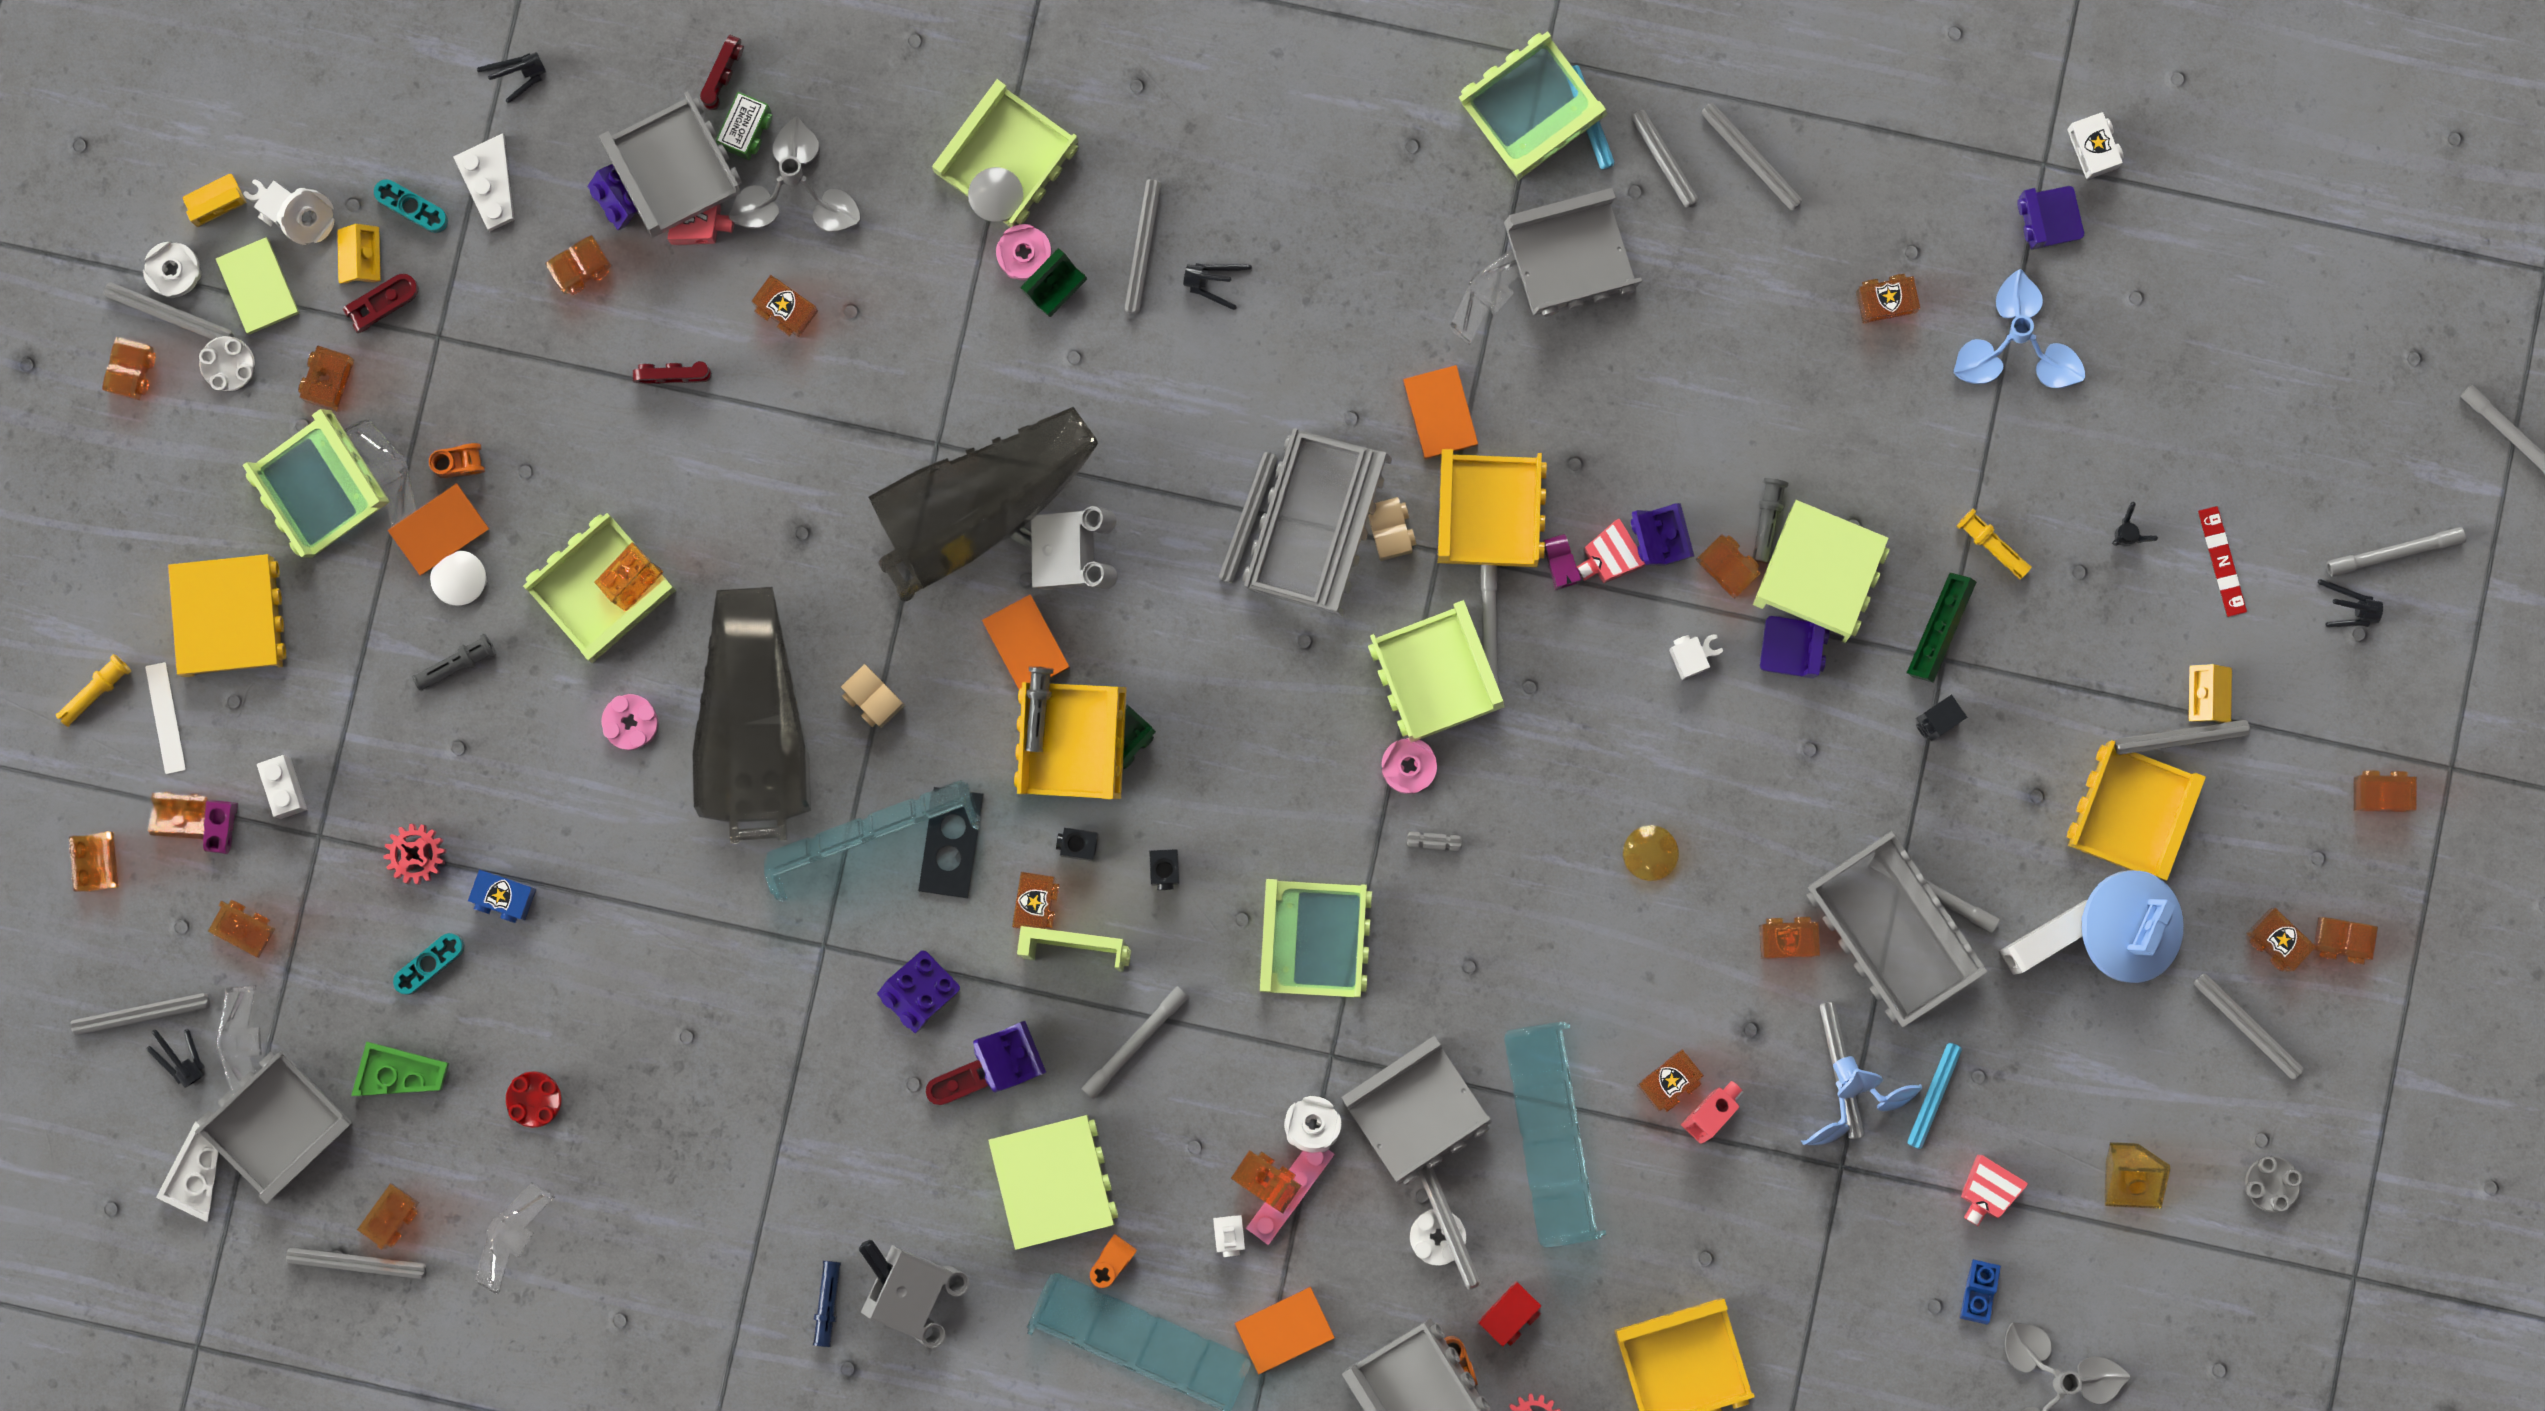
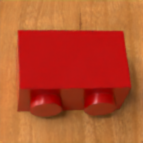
M1515 1282L1478 1320V1323L1502 1347L1506 1343L1511 1346L1522 1335L1519 1332L1520 1328L1525 1323L1530 1326L1541 1315L1538 1311L1541 1305L1518 1282Z

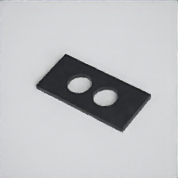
M934 787L919 892L968 898L984 794ZM949 815H959L965 821V832L957 839H949L942 833V821ZM946 846L955 847L961 855L959 866L951 871L941 869L936 860L939 850Z

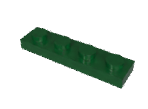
M1949 573L1907 670V674L1914 678L1934 683L1977 583L1970 577Z

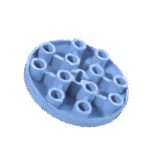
M2128 870L2110 875L2098 884L2087 900L2082 915L2084 944L2093 963L2108 977L2128 983L2149 981L2162 974L2172 964L2178 954L2183 938V915L2180 904L2171 888L2163 880L2151 873Z

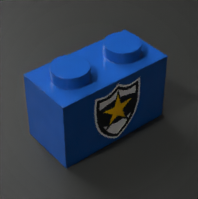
M479 869L468 901L475 903V910L490 914L492 909L501 912V919L516 923L517 919L526 920L536 889Z

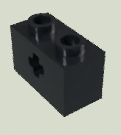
M1951 694L1918 716L1916 719L1919 723L1916 726L1924 738L1929 737L1933 741L1968 717Z

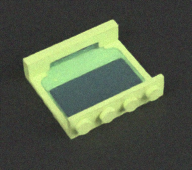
M1548 31L1543 35L1538 33L1528 41L1529 45L1522 51L1517 49L1510 53L1505 59L1507 62L1499 68L1497 66L1490 68L1484 73V79L1477 84L1472 82L1461 91L1462 95L1459 97L1462 105L1518 180L1607 115L1605 107L1600 101H1597L1552 41Z
M318 410L312 415L315 421L257 463L246 462L243 465L247 472V480L252 486L257 487L262 495L260 497L261 502L267 509L273 512L276 517L275 523L277 527L287 534L291 541L289 543L291 549L296 555L301 557H314L390 502L332 410Z
M1266 879L1260 992L1360 998L1361 992H1366L1367 975H1362V964H1368L1369 947H1363L1364 936H1369L1370 919H1365V908H1371L1372 891H1366L1367 885L1288 882Z

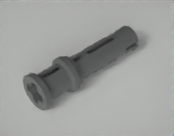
M1764 478L1763 483L1766 485L1763 500L1759 501L1762 511L1751 560L1769 564L1778 514L1784 508L1782 499L1784 489L1788 487V482Z
M482 634L479 640L467 646L461 645L457 653L413 675L412 678L419 691H423L425 688L465 667L468 669L473 668L475 663L484 658L496 656V652L486 634Z
M1029 666L1031 681L1030 689L1027 690L1028 698H1030L1026 751L1043 752L1046 704L1052 694L1049 691L1050 674H1053L1054 671L1053 668Z

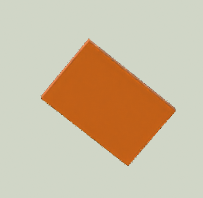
M1457 365L1403 379L1424 459L1440 456L1442 449H1453V452L1478 446Z
M456 483L389 528L388 532L421 576L444 558L455 553L489 530V527L458 483Z
M1031 594L982 620L1019 690L1022 688V682L1030 683L1031 681L1029 666L1053 668L1054 671L1053 674H1050V678L1070 668Z
M1311 1286L1234 1323L1258 1375L1335 1338Z

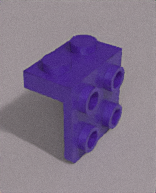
M613 164L597 170L587 187L590 190L591 196L598 201L605 211L607 219L614 224L617 230H621L627 227L634 214L638 211Z
M2072 186L2036 192L2035 188L2024 190L2017 200L2018 210L2024 218V236L2026 241L2029 242L2031 250L2072 242L2084 237L2082 220Z
M1675 503L1653 511L1636 510L1632 512L1631 527L1638 537V554L1646 565L1665 566L1695 557L1681 503Z
M1769 616L1765 621L1760 669L1767 672L1806 678L1817 677L1825 668L1826 655H1822L1823 644L1827 645L1830 630L1809 621Z
M922 950L893 974L877 992V995L886 1007L891 1008L898 1015L902 1024L916 1034L934 1013L959 992L960 986L927 951Z
M1026 1021L1019 1022L1002 1031L973 1041L974 1053L981 1062L985 1072L986 1083L995 1093L1046 1073Z

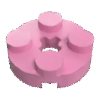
M1019 224L1007 229L996 247V256L1001 269L1010 278L1027 280L1052 255L1047 236L1039 229L1028 224ZM1025 245L1026 249L1032 250V253L1028 254L1027 259L1016 256V252L1020 251V246Z
M626 694L615 697L606 706L602 715L603 734L613 745L620 749H639L651 742L658 730L659 720L655 709L649 701L638 695ZM629 715H634V720L637 721L636 727L631 726L630 730H626V724L623 723V719L628 718Z
M1409 738L1396 741L1387 748L1382 758L1383 777L1391 788L1400 793L1415 794L1422 791L1432 783L1437 772L1436 757L1431 747L1422 740L1412 743ZM1410 758L1414 759V766L1417 767V770L1405 773L1404 766L1401 765L1402 761L1408 762Z

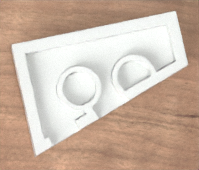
M503 133L453 156L489 232L514 221L512 194L508 175L509 167L505 148L506 141Z
M195 1121L156 1198L208 1222L219 1152L200 1133L198 1135L195 1133L196 1129L200 1126Z

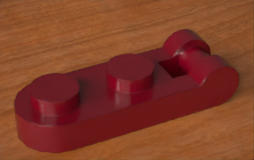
M731 34L725 40L700 94V99L705 108L711 111L719 107L720 100L718 95L723 85L726 86L729 83L733 73L730 69L734 61H738L741 58L744 46L741 45V39Z
M398 274L346 305L343 311L347 317H351L353 320L355 331L361 333L372 324L411 302L418 294V284L410 275ZM367 307L370 313L363 317L360 311L362 308Z
M702 361L694 363L692 367H682L681 363H667L666 368H655L654 364H639L638 369L633 370V382L639 384L699 383L710 380L712 373L706 363Z
M976 1060L929 1081L926 1086V1097L928 1100L936 1105H944L988 1087L985 1078L981 1080L977 1071L982 1068L981 1062Z

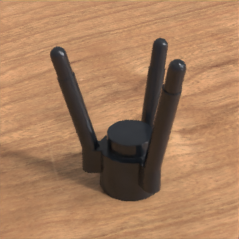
M537 52L477 68V72L515 65L490 74L488 79L500 78L521 70L524 78L530 77L531 79L506 98V102L510 103L533 84L542 81L540 75L546 71Z
M1187 264L1183 285L1190 287V293L1200 294L1235 310L1237 308L1235 304L1201 289V286L1206 287L1208 280L1225 282L1232 280L1231 277L1210 274L1209 271L1251 270L1252 266L1241 264Z
M2135 502L2130 503L2125 517L2122 519V525L2115 531V540L2112 542L2114 546H2130L2135 542L2142 543L2158 540L2156 535L2141 536L2138 527L2130 523L2136 505Z
M2322 579L2318 580V584L2360 600L2355 603L2333 599V604L2355 609V616L2360 618L2356 620L2326 622V627H2369L2370 622H2380L2383 614V603L2381 601H2375L2371 596L2359 594Z
M188 1029L184 1030V1034L194 1062L187 1059L182 1063L157 1030L152 1031L159 1044L176 1065L175 1069L151 1046H148L146 1049L174 1077L178 1085L182 1084L186 1088L203 1077L200 1070L205 1067L199 1059L193 1038Z

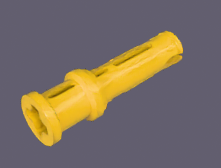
M1972 508L1956 527L1958 529L1963 528L1974 539L1976 545L1980 546L1982 544L2021 580L2032 566L1994 533L1995 529L1991 524L1987 525L1975 514L1976 510Z
M113 654L110 657L111 661L100 671L96 670L93 673V680L59 713L55 714L58 719H62L61 722L65 726L69 727L105 691H112L114 684L124 674L128 675L132 672L121 658Z

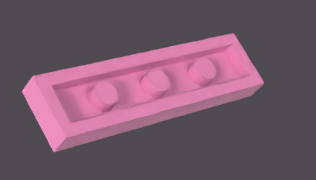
M1330 1150L1314 1153L1302 1151L1246 1229L1269 1245L1335 1154Z

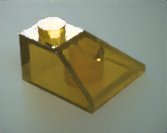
M2110 1142L2105 1170V1206L2162 1209L2170 1174V1165L2139 1144Z

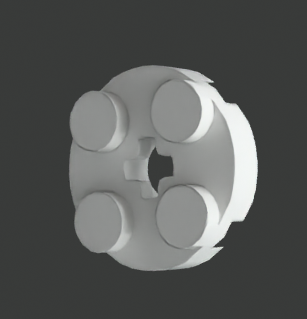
M299 188L285 199L277 214V221L283 233L294 242L302 245L312 242L318 243L329 235L334 226L335 219L332 218V209L334 210L331 201L320 192ZM311 210V221L308 222L305 220L302 223L303 213Z
M160 243L153 247L145 258L146 263L143 275L146 283L155 292L167 298H175L187 294L201 278L200 263L196 254L181 243ZM169 263L173 266L178 264L177 273L174 276L171 274L166 276L165 274L168 271L167 265Z
M1317 1096L1305 1097L1302 1101L1291 1105L1287 1111L1284 1122L1287 1140L1291 1145H1295L1298 1149L1306 1152H1326L1339 1136L1341 1130L1340 1115L1337 1114L1333 1109L1334 1106L1328 1100ZM1311 1119L1317 1120L1316 1124L1320 1128L1311 1130L1305 1122L1309 1123Z
M1431 1209L1421 1214L1413 1223L1410 1230V1243L1416 1255L1424 1262L1431 1265H1445L1455 1259L1447 1240L1441 1241L1440 1245H1435V1241L1430 1239V1234H1434L1436 1229H1441V1233L1444 1235L1435 1211ZM1452 1213L1462 1239L1466 1244L1465 1228L1461 1220Z

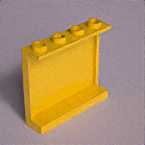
M1442 449L1437 563L1519 567L1538 566L1539 559H1544L1545 543L1539 542L1540 532H1545V515H1540V505H1545L1546 489H1541V479H1546L1547 462H1542V453H1538L1537 458L1453 455V449Z
M265 554L168 565L177 675L193 677L199 673L267 666L283 667V660L286 659V647L284 643H281L280 632H284L283 617L279 616L278 605L282 604V595L280 588L276 586V578L280 576L278 562L274 561V557Z
M1022 682V688H1020L1018 693V701L1021 704V716L1017 719V730L1020 732V740L1015 752L1016 759L1019 760L1018 771L1014 776L1017 794L1121 799L1127 687L1050 684L1049 691L1052 694L1046 704L1043 752H1031L1025 750L1030 698H1028L1027 690L1030 689V683Z
M2115 741L2106 742V745H2101L2097 752L2096 760L2099 763L2096 771L2092 770L2086 782V786L2089 787L2086 797L2082 796L2078 803L2076 812L2080 814L2077 822H2072L2066 837L2070 839L2068 846L2126 869L2148 872L2163 881H2167L2206 776L2198 773L2190 774L2139 753L2118 755L2114 748Z
M1724 1298L1614 1330L1639 1411H1722L1721 1407L1731 1404L1733 1409L1749 1404L1748 1399L1755 1398L1754 1393L1750 1389Z

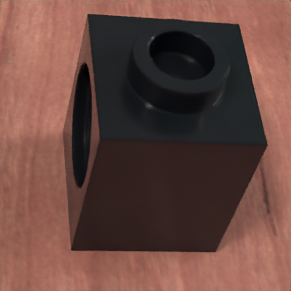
M1064 828L1063 834L1058 833L1056 850H1061V857L1094 862L1098 833ZM1073 837H1081L1084 840V847L1078 852H1073L1069 849V841Z
M1178 850L1149 851L1151 885H1157V890H1174V885L1179 884ZM1161 863H1169L1173 868L1172 874L1167 878H1161L1157 875V867Z

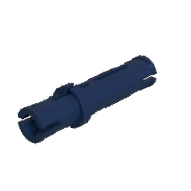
M823 1261L817 1314H814V1320H816L814 1346L831 1347L833 1322H836L837 1316H834L841 1262Z

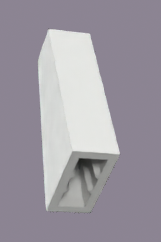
M2087 900L1999 950L2012 974L2015 975L2027 971L2083 936L2082 915Z

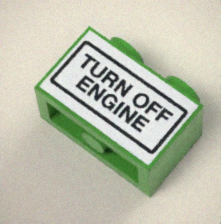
M738 92L716 139L717 145L722 144L726 151L750 160L751 155H756L760 148L762 140L759 138L763 129L767 130L771 124L773 115L770 114L771 109L769 105Z

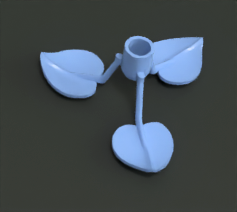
M2019 269L2005 280L1996 296V308L2003 318H2014L2009 335L1995 352L1993 346L1985 340L1975 339L1967 342L1958 353L1953 372L1961 380L1972 384H1985L1995 380L2003 370V363L1997 356L2002 353L2012 340L2016 343L2031 341L2037 356L2042 359L2036 366V374L2039 380L2050 388H2064L2082 382L2085 379V371L2079 357L2066 345L2053 343L2047 347L2045 354L2041 352L2036 341V335L2032 334L2034 323L2031 318L2041 310L2043 303L2042 294L2038 287L2026 276L2024 271Z
M1853 1056L1842 1058L1833 1064L1839 1079L1836 1085L1839 1090L1837 1095L1840 1100L1841 1119L1838 1123L1827 1125L1809 1139L1801 1140L1803 1145H1822L1833 1142L1843 1136L1850 1129L1849 1125L1846 1124L1845 1099L1852 1098L1870 1090L1875 1098L1881 1102L1877 1105V1109L1879 1111H1891L1910 1102L1919 1093L1922 1086L1921 1084L1904 1086L1891 1092L1888 1096H1882L1875 1089V1087L1883 1082L1882 1076L1860 1070Z

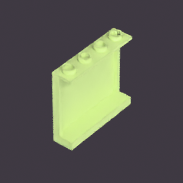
M997 79L933 164L932 168L935 174L966 196H968L972 180L981 171L999 167L1012 172L1019 179L1023 188L1022 204L1013 216L1004 222L1012 227L1017 224H1023L1030 214L1028 211L1033 202H1040L1046 193L1045 186L1050 180L1054 182L1063 169L1060 167L1066 158L1070 160L1079 148L1076 145L1078 139L1075 134L1070 135L1007 90L1006 85Z
M1796 500L1790 509L1753 605L1761 609L1766 604L1843 635L1842 642L1846 643L1851 635L1856 636L1862 621L1857 619L1860 611L1865 612L1871 597L1867 596L1870 587H1875L1879 579L1880 573L1876 570L1878 564H1884L1889 549L1885 546L1889 538Z
M608 513L604 516L600 514L589 523L590 528L583 534L577 533L568 541L569 546L563 552L557 551L547 560L548 565L541 571L539 569L533 571L526 578L527 583L523 585L591 663L595 662L676 591Z
M1464 600L1455 603L1454 609L1375 638L1374 634L1370 635L1373 644L1368 645L1373 661L1379 659L1382 667L1381 670H1378L1379 677L1383 686L1389 685L1392 693L1387 696L1393 711H1399L1402 719L1397 721L1403 737L1408 735L1411 743L1504 708L1502 696Z
M1025 926L1020 928L1017 955L1023 959L1035 960L1037 943L1117 953L1115 968L1120 972H1123L1124 966H1129L1131 950L1123 939Z
M1088 1115L988 1140L1015 1250L1115 1225L1114 1219L1118 1218L1115 1202L1109 1203L1107 1191L1112 1190L1108 1174H1102L1100 1164L1105 1163L1102 1148H1096L1093 1137L1098 1136L1095 1120H1089Z

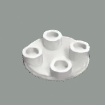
M222 336L215 338L207 343L199 354L201 374L215 390H238L245 386L253 376L255 370L253 353L243 341L235 337Z
M456 551L435 565L431 571V586L434 593L443 602L454 606H462L473 602L480 596L487 584L483 564L476 556L466 551Z

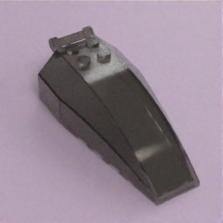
M1074 407L1039 420L1033 425L1018 429V434L1002 440L1000 437L992 440L991 445L979 450H975L974 447L965 450L966 455L949 461L946 458L916 470L868 497L882 527L895 548L892 552L881 557L879 566L891 578L897 588V595L902 601L911 600L915 592L964 567L998 546L1031 521L1067 486L1098 445L1096 437ZM900 562L904 563L913 577L907 582L896 567Z
M773 587L717 590L711 625L712 632L708 645V659L704 672L703 692L700 699L699 719L697 720L692 752L694 808L699 817L729 822L731 844L740 843V840L778 838V841L787 840L786 819L811 811L810 757ZM777 820V827L739 829V822Z

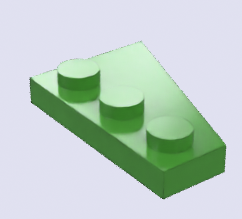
M366 1042L351 1096L442 1090L449 1063Z

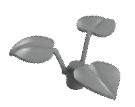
M796 116L781 129L773 144V155L779 163L781 174L777 178V185L773 195L770 197L769 191L762 186H748L737 195L728 216L731 221L745 228L759 229L769 226L779 215V208L773 201L777 199L783 183L789 186L799 183L804 185L813 200L819 204L813 210L815 224L826 232H840L856 226L860 222V212L851 196L842 190L829 189L824 193L822 200L815 194L806 177L803 176L801 164L805 165L814 160L819 152V143L814 133Z
M2013 1322L2007 1330L2005 1351L2009 1362L2015 1369L2028 1373L2037 1365L2039 1368L2055 1376L2053 1387L2058 1394L2042 1411H2048L2058 1401L2064 1399L2065 1395L2075 1394L2079 1390H2081L2083 1397L2091 1403H2107L2118 1394L2123 1385L2130 1379V1375L2121 1366L2111 1360L2097 1356L2082 1360L2077 1368L2078 1374L2073 1371L2060 1372L2058 1369L2055 1370L2041 1362L2046 1360L2051 1353L2050 1338L2042 1329L2034 1325ZM2027 1407V1408L2023 1409L2022 1411H2040V1410H2039L2038 1408H2036V1407Z

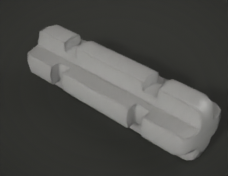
M1409 832L1407 845L1415 848L1423 846V848L1445 850V848H1449L1451 851H1459L1462 846V837L1457 835L1446 837L1445 834L1433 833L1420 835V832Z

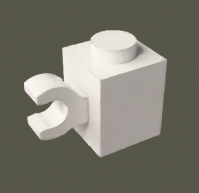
M253 180L252 183L258 187L257 194L251 195L245 191L243 193L244 196L251 202H257L254 208L260 212L259 219L270 227L275 223L281 228L277 221V214L283 202L291 193L275 181L266 189L261 182Z
M1689 635L1673 641L1675 646L1671 647L1669 651L1682 680L1708 670L1710 665L1707 658L1718 656L1723 652L1722 648L1712 650L1709 647L1710 641L1717 639V635L1708 636L1704 640L1703 646H1701L1698 637L1690 639Z
M1242 1215L1213 1218L1217 1252H1223V1257L1240 1255V1250L1245 1249Z

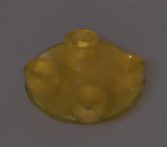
M1647 825L1634 830L1626 839L1623 847V859L1626 868L1634 876L1642 880L1656 881L1666 877L1673 871L1678 861L1679 850L1676 840L1667 830L1659 826Z

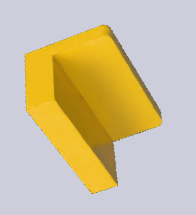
M232 174L223 176L183 196V201L188 209L186 213L190 221L197 227L247 203Z
M353 224L338 229L339 283L345 284L355 280L372 283L381 281L379 227Z
M2214 664L2190 666L2189 721L2231 722L2232 668Z

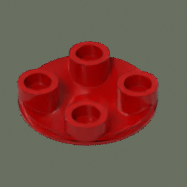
M536 1071L526 1072L514 1078L506 1092L508 1114L512 1120L526 1127L535 1128L548 1124L556 1117L561 1107V1092L557 1083L550 1076Z

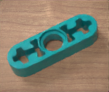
M384 179L375 185L374 196L383 206L432 233L442 232L447 227L448 217L440 207L392 180ZM391 187V191L400 197L398 202L389 196L383 199L384 195L381 193L383 188L388 190ZM409 199H415L418 202V209L414 213H406L404 211V203ZM424 209L432 216H436L439 213L440 223H433L430 226L431 221L422 215Z
M452 933L444 934L395 974L393 985L396 991L406 995L417 992L463 953L464 942L462 938ZM446 940H456L457 943L454 946L456 951L454 953L452 951L445 952L442 956L446 960L442 962L441 957L433 952V950L437 948L441 952L447 947ZM426 956H432L436 960V967L431 972H425L421 966V962ZM415 966L417 972L423 975L424 978L421 980L419 976H416L411 981V988H402V977H411L416 972L412 970V967Z

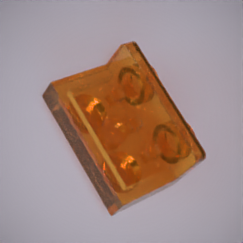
M632 542L594 583L613 604L627 611L656 582L663 571L652 563L644 552Z
M172 792L152 793L153 810L148 827V832L151 836L203 839L207 797L199 794L177 795Z
M114 832L70 836L69 853L73 890L75 892H95L118 888Z
M232 899L229 903L220 901L218 906L221 908L208 932L259 958L275 930L274 927L268 925L270 919L257 912L253 916L245 913L246 907Z
M390 1183L357 1230L375 1242L379 1249L384 1250L388 1246L392 1248L402 1235L399 1233V1230L404 1223L409 1225L416 1217L418 1210L415 1208L419 1202L393 1183Z

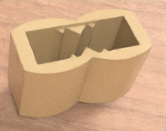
M1398 497L1375 503V513L1373 515L1369 514L1368 517L1380 561L1412 553V546L1416 545L1413 530H1407L1405 519H1409L1406 503L1400 504Z
M866 664L841 686L845 691L842 697L853 708L858 705L864 711L861 716L871 727L877 724L882 728L905 706Z

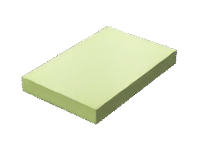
M267 237L216 258L248 335L299 314V310Z

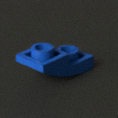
M1972 1260L1960 1319L1986 1325L1990 1322L1993 1298L1997 1292L2000 1265Z

